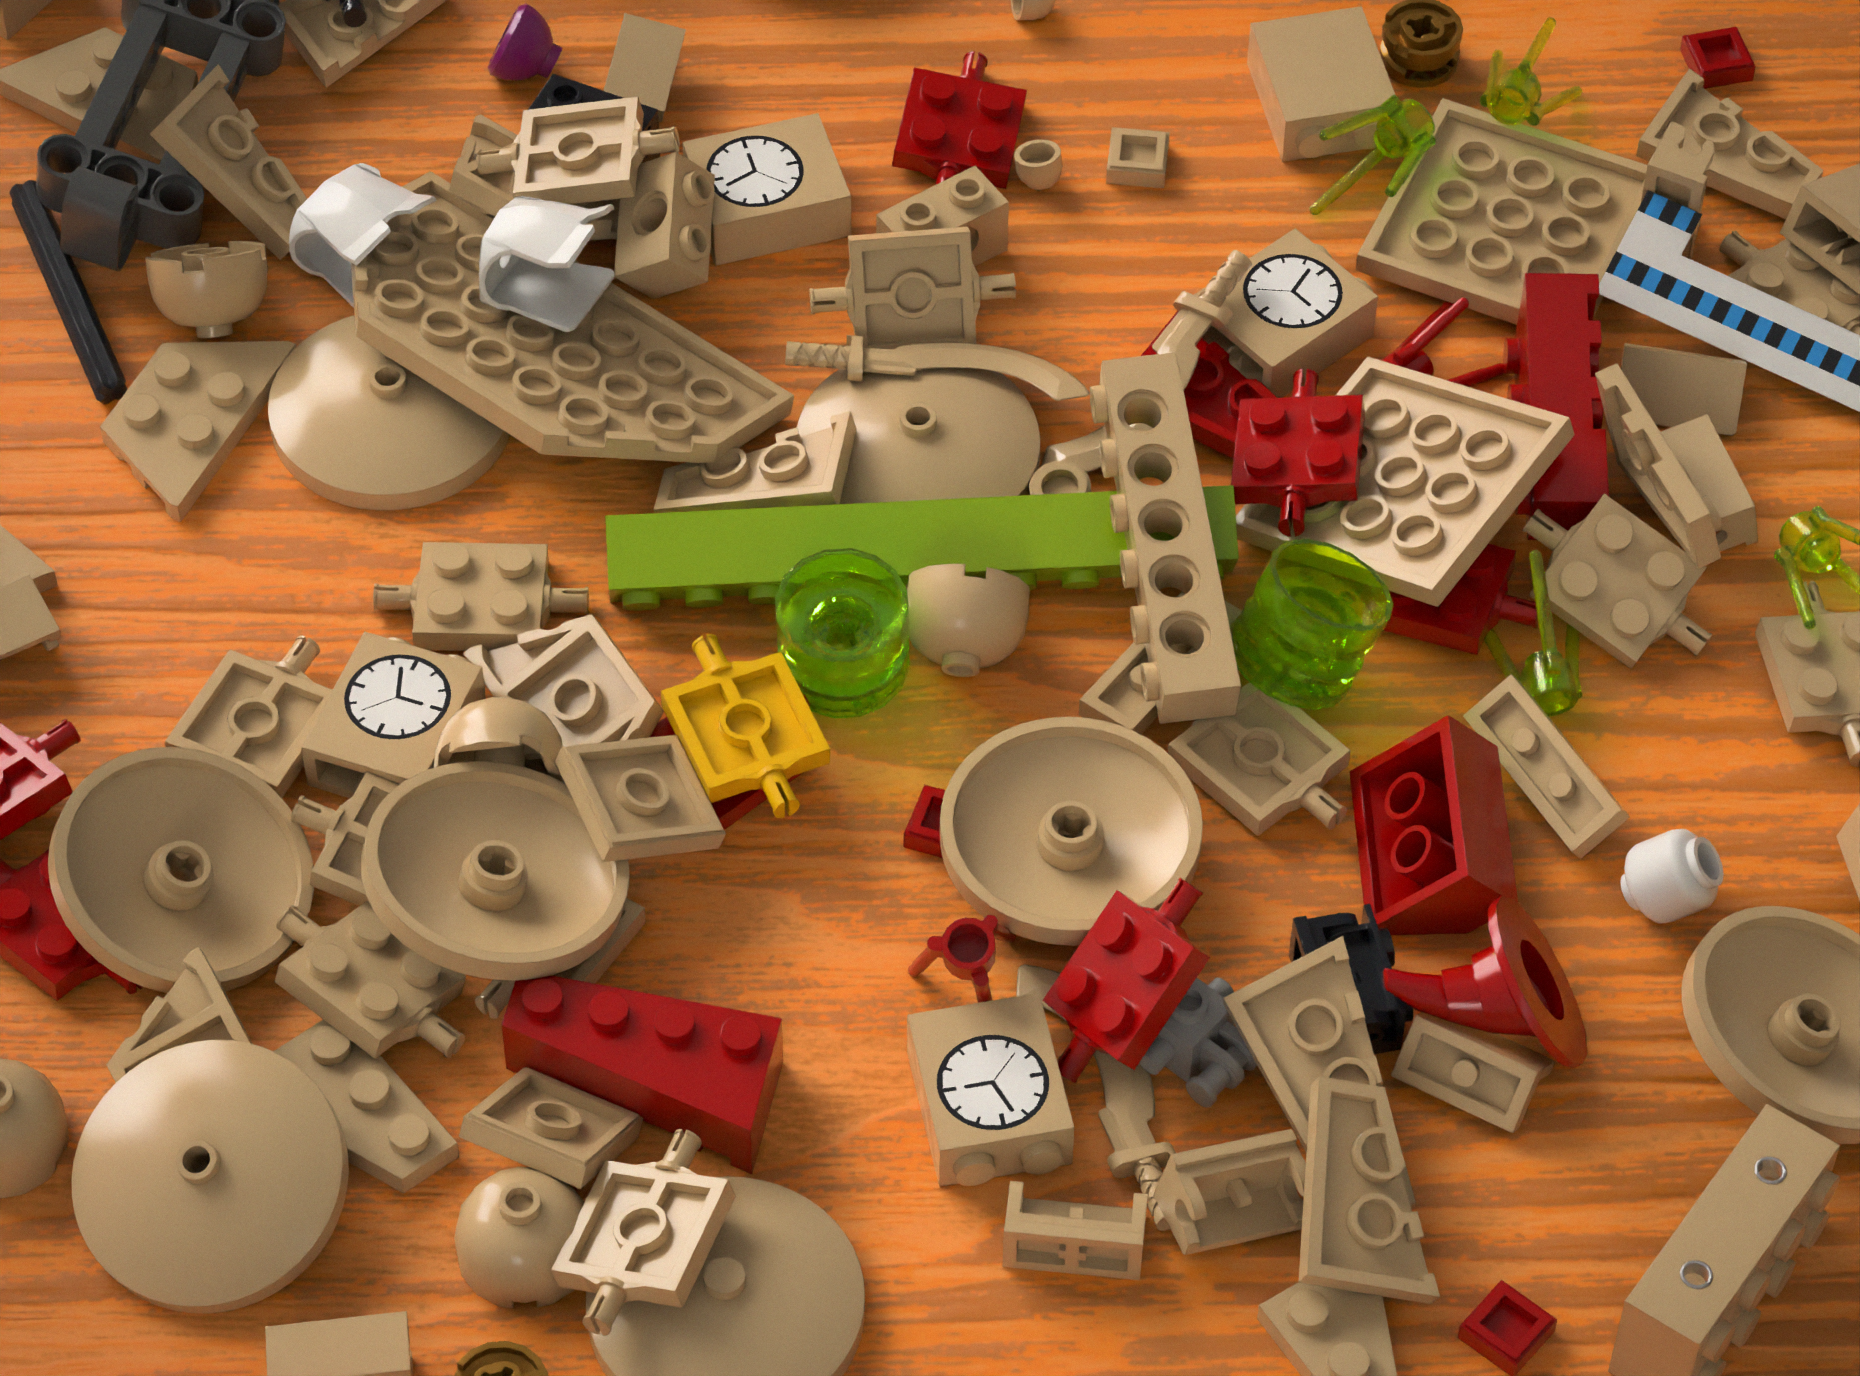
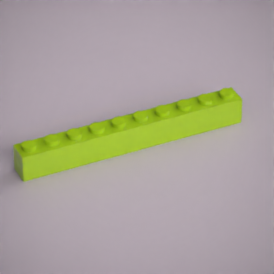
M1234 485L1202 487L1220 580L1224 579V572H1233L1239 559ZM1117 491L605 515L610 602H622L623 609L633 611L659 608L660 600L685 599L686 606L703 608L719 606L723 604V597L748 596V601L752 604H776L786 601V594L811 592V599L815 601H838L847 599L850 590L874 589L875 597L900 598L904 597L906 583L908 584L909 575L913 571L927 566L942 564H966L965 576L986 579L987 567L998 569L1019 577L1029 586L1030 590L1037 588L1036 581L1061 580L1062 587L1066 589H1086L1098 586L1099 578L1122 577L1120 551L1128 549L1125 533H1114L1111 522L1110 495L1117 494ZM1165 532L1150 534L1152 538L1159 541L1174 539L1173 536Z

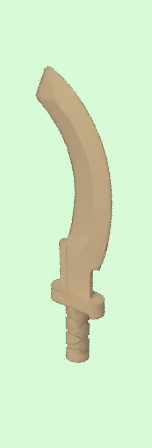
M1233 250L1229 254L1228 260L1223 262L1217 274L1212 277L1206 285L1207 288L1203 289L1198 297L1186 291L1180 293L1173 303L1174 308L1178 311L1177 315L1152 345V349L1156 354L1176 352L1183 390H1185L1198 362L1200 350L1196 348L1197 343L1210 326L1224 329L1234 316L1233 312L1226 305L1223 307L1221 305L1226 300V296H1229L1233 291L1237 281L1239 282L1252 265L1250 259L1240 251ZM1143 423L1129 425L1140 431L1153 429L1151 426ZM1105 425L1086 436L1068 442L1049 445L1046 448L1041 467L1053 461H1068L1079 465L1086 473L1101 468L1100 440H1107Z
M847 335L846 346L787 341L785 365L805 367L808 365V367L833 369L844 368L848 370L847 379L853 381H863V372L914 376L917 371L922 369L972 368L1017 377L1044 391L1056 401L1086 397L1090 394L1088 389L1077 378L1064 369L1034 355L1003 347L971 343H920L897 346L893 350L864 348L863 336Z
M1021 965L1017 971L1016 995L1040 993L1042 1001L1060 973L1038 966ZM1042 1001L1043 1008L1056 1013L1061 1018H1063L1060 1014H1058L1055 1010H1053L1050 1006H1048L1045 1002ZM1097 1050L1094 1057L1100 1071L1106 1101V1108L1099 1110L1098 1116L1115 1151L1108 1157V1165L1115 1178L1121 1179L1135 1175L1137 1182L1141 1185L1142 1194H1148L1147 1205L1151 1215L1154 1216L1157 1229L1161 1231L1170 1230L1153 1194L1163 1173L1161 1168L1166 1167L1170 1155L1176 1152L1169 1142L1156 1143L1147 1124V1121L1155 1117V1097L1150 1073L1140 1063L1133 1070L1117 1061L1110 1054L1101 1053Z

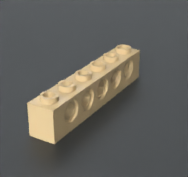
M1172 352L1103 360L1101 363L1099 385L1090 386V406L1093 422L1095 424L1104 423L1107 440H1100V461L1104 478L1114 477L1117 494L1110 495L1112 527L1114 533L1124 532L1128 550L1120 551L1122 581L1124 588L1135 587L1138 606L1130 608L1132 636L1135 645L1145 644L1148 663H1141V683L1144 699L1146 702L1156 701L1160 724L1236 715L1241 683L1177 354ZM1143 423L1151 426L1153 429L1140 431L1129 425ZM1153 477L1161 480L1163 484L1151 486L1142 483L1140 479ZM1165 532L1173 536L1174 539L1159 541L1152 538L1150 534ZM1173 587L1180 589L1185 595L1169 597L1159 590ZM1184 643L1192 646L1197 651L1190 654H1180L1173 651L1170 646Z

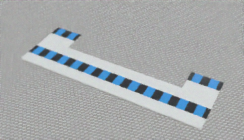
M1648 190L1599 284V294L1860 412V335L1682 256L1702 214Z

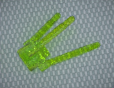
M1553 17L1545 20L1517 68L1506 70L1502 74L1503 52L1496 49L1492 53L1486 90L1479 101L1482 106L1488 108L1490 114L1498 122L1515 126L1526 120L1529 124L1536 126L1544 115L1564 106L1582 94V89L1579 86H1574L1541 103L1539 102L1542 95L1541 85L1532 69L1556 26V20Z
M1392 95L1378 107L1321 130L1319 138L1322 141H1327L1378 121L1377 129L1373 134L1377 147L1323 193L1310 206V213L1312 215L1320 214L1385 156L1393 159L1405 157L1385 189V194L1388 197H1394L1422 155L1436 144V139L1433 136L1435 124L1428 110L1413 99L1400 101L1397 96Z
M1821 506L1814 507L1811 512H1800L1789 518L1782 526L1779 534L1781 548L1774 552V558L1784 568L1798 613L1804 627L1808 630L1815 628L1816 620L1799 568L1806 572L1824 573L1832 569L1860 596V576L1841 559V546L1838 537L1840 536L1860 545V530L1831 517Z
M1533 550L1529 554L1543 650L1527 657L1525 667L1520 675L1493 629L1486 634L1484 642L1505 678L1512 674L1523 684L1548 716H1554L1569 711L1583 695L1579 680V631L1567 623L1564 659L1562 654L1557 651L1542 554L1538 550Z

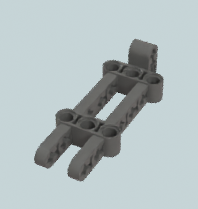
M122 0L121 20L127 31L75 136L68 134L53 135L45 139L38 148L36 192L38 199L45 207L61 213L60 250L62 253L120 272L137 239L165 249L192 245L198 241L202 230L204 191L197 179L173 158L167 150L160 164H156L115 150L164 47L208 61L198 84L219 64L230 81L224 89L233 102L246 75L258 77L269 75L276 71L282 61L286 24L284 13L278 7L282 0Z

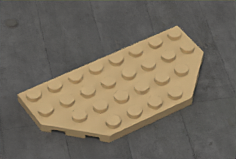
M431 171L402 187L416 194L434 196L437 201L413 214L397 215L390 219L386 224L390 227L391 232L357 266L351 263L356 337L540 454L715 464L731 448H740L791 414L794 400L792 393L613 283L609 284L578 327L569 332L558 330L516 312L497 309L480 302L479 259L481 240L495 216L475 210L470 205V202L449 191V182Z

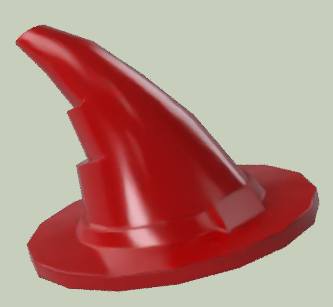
M1501 896L1494 899L1487 909L1488 927L1493 945L1473 954L1472 964L1441 970L1442 975L1411 973L1384 968L1383 986L1385 990L1415 1010L1451 1023L1491 1034L1537 1037L1545 1050L1565 1067L1575 1068L1582 1065L1588 1054L1586 1031L1577 1001L1564 970L1547 939L1531 916L1514 899Z

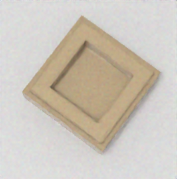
M1112 127L1106 184L1164 188L1170 132Z

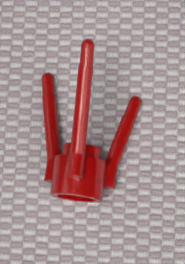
M1462 297L1454 304L1447 301L1444 302L1393 352L1381 359V361L1432 376L1434 373L1433 364L1422 349L1468 308V299ZM1503 363L1481 368L1448 379L1447 381L1470 387L1503 375Z
M987 915L982 921L977 918L967 917L955 920L946 928L942 937L931 936L927 940V948L912 962L908 968V973L910 976L916 977L924 972L938 957L943 958L945 967L953 976L961 980L972 981L978 1003L992 1001L987 973L995 963V939L1006 943H1013L1016 939V934L1011 933L1007 927L998 924V920L994 915Z

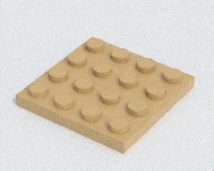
M1442 98L1357 254L1355 270L1453 304L1458 299L1465 297L1469 301L1468 309L1517 325L1525 273L1599 274L1600 284L1640 206L1647 165ZM1600 294L1596 300L1594 315L1604 297Z
M1367 356L1335 395H1363L1365 421L1358 501H1328L1306 507L1305 530L1296 537L1293 522L1291 537L1279 532L1278 522L1280 521L1281 507L1268 504H1245L1236 515L1237 540L1438 607L1575 434L1570 418Z

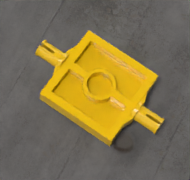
M706 634V643L703 636H700L693 642L692 650L704 671L691 681L661 690V706L675 735L678 736L711 803L749 790L763 789L775 817L785 818V809L789 816L793 815L799 809L800 803L796 799L787 780L791 776L830 764V747L783 654L778 652L753 661L729 662L718 643L716 635Z

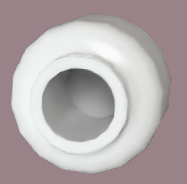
M1674 829L1634 845L1627 853L1624 865L1625 874L1622 875L1620 883L1623 896L1629 906L1634 910H1640L1648 919L1661 924L1676 921L1711 906L1717 897L1718 886L1723 882L1724 873L1719 854L1708 839L1698 837L1686 829Z

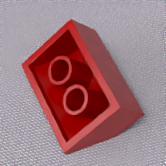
M1447 715L1349 771L1364 905H1371L1378 929L1386 927L1390 935L1468 934L1488 923L1487 909L1494 899L1504 896L1514 899L1518 903L1498 746Z

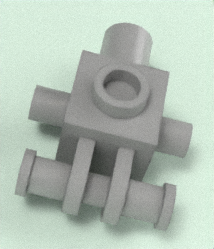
M1198 978L1195 979L1140 1061V1065L1153 1075H1157L1164 1067L1168 1068L1187 1082L1186 1090L1196 1103L1206 1108L1211 1107L1216 1102L1217 1095L1225 1087L1234 1089L1241 1083L1245 1077L1243 1069L1251 1071L1257 1066L1223 1005V998L1234 991L1221 978H1215L1209 985Z

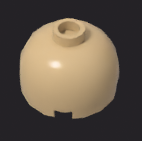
M228 241L229 248L209 247V243H200L151 253V257H146L145 260L148 284L154 303L162 315L175 324L196 327L197 337L213 338L232 334V323L250 317L261 306L267 290L268 266L264 243Z
M966 564L932 565L913 571L909 575L908 584L906 583L903 599L904 623L912 645L927 659L940 664L941 670L944 673L957 677L975 676L979 674L980 668H987L1003 661L1015 651L1023 639L1029 617L1030 589L1019 577L988 567L986 568V579L965 576Z
M491 697L467 704L456 711L450 718L437 743L434 768L446 764L470 761L508 763L544 773L564 783L555 763L561 747H563L562 737L546 713L533 705L511 697Z
M0 1058V1199L26 1194L48 1181L57 1169L56 1161L62 1155L63 1149H67L69 1132L63 1101L45 1074L23 1062Z
M520 1166L501 1170L485 1179L473 1189L460 1208L454 1240L461 1276L476 1295L499 1307L514 1309L513 1302L528 1303L536 1301L537 1308L554 1304L575 1290L559 1287L551 1269L564 1243L574 1230L584 1200L570 1184L530 1167Z

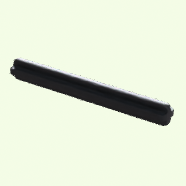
M28 180L24 184H15L9 192L12 199L11 204L96 399L103 404H108L114 399L120 400L128 390L125 384L126 379L72 256L62 253L60 250L61 231L51 209L45 207L38 199L36 181Z

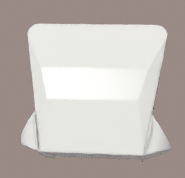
M364 163L354 164L324 181L297 209L293 217L289 236L291 259L304 271L323 277L354 308L351 263L357 266L391 232L390 227L386 224L390 219L397 215L413 214L437 200L434 196L413 193L382 178L379 170Z
M515 197L498 211L481 240L479 259L480 302L497 309L516 312L564 332L575 330L612 282L615 273L609 268L573 262L595 232L593 225L585 224L615 210L614 206L609 204L588 209L533 197Z

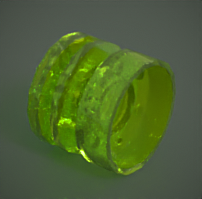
M1311 539L1284 542L1273 550L1256 582L1253 595L1246 600L1241 615L1236 618L1230 629L1238 670L1247 681L1264 694L1290 706L1312 710L1335 706L1346 697L1354 677L1362 669L1365 655L1374 648L1390 620L1393 601L1388 587L1374 569L1354 554L1337 546Z
M853 548L827 549L801 559L784 575L775 595L778 652L783 654L801 692L808 699L811 712L832 718L861 717L883 708L901 691L910 670L909 609L905 585L897 571L878 556Z

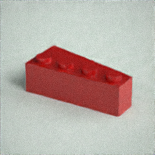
M1525 273L1515 338H1505L1504 374H1514L1515 384H1509L1507 399L1569 417L1575 434L1515 509L1516 515H1526V524L1539 508L1542 513L1569 531L1572 526L1586 519L1604 493L1609 496L1606 429H1601L1604 408L1595 373L1599 372V348H1601L1602 344L1601 321L1593 320L1596 300L1599 297V274ZM1527 533L1528 540H1537Z
M552 975L536 979L515 980L501 1024L506 1069L518 1073L525 1067L637 1113L643 1117V1121L674 1134L676 1130L682 1129L685 1134V1131L689 1130L701 1139L702 1144L697 1150L698 1152H701L703 1147L729 1157L731 1166L753 1174L783 1065L782 1018Z

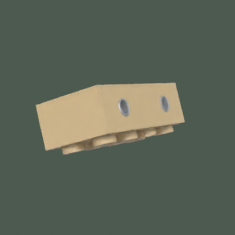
M1766 1104L1625 1300L1608 1372L1615 1376H1721L1726 1366V1361L1721 1359V1356L1731 1343L1741 1348L1748 1340L1761 1315V1311L1756 1309V1306L1765 1293L1776 1298L1789 1280L1796 1264L1795 1261L1790 1259L1800 1244L1810 1249L1822 1233L1830 1215L1824 1209L1840 1182V1176L1832 1172L1840 1145Z

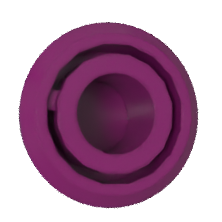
M525 3L519 5L515 10L488 64L491 76L502 80L518 81L533 77L536 74L548 78L560 56L562 47L553 43L548 23L535 8Z

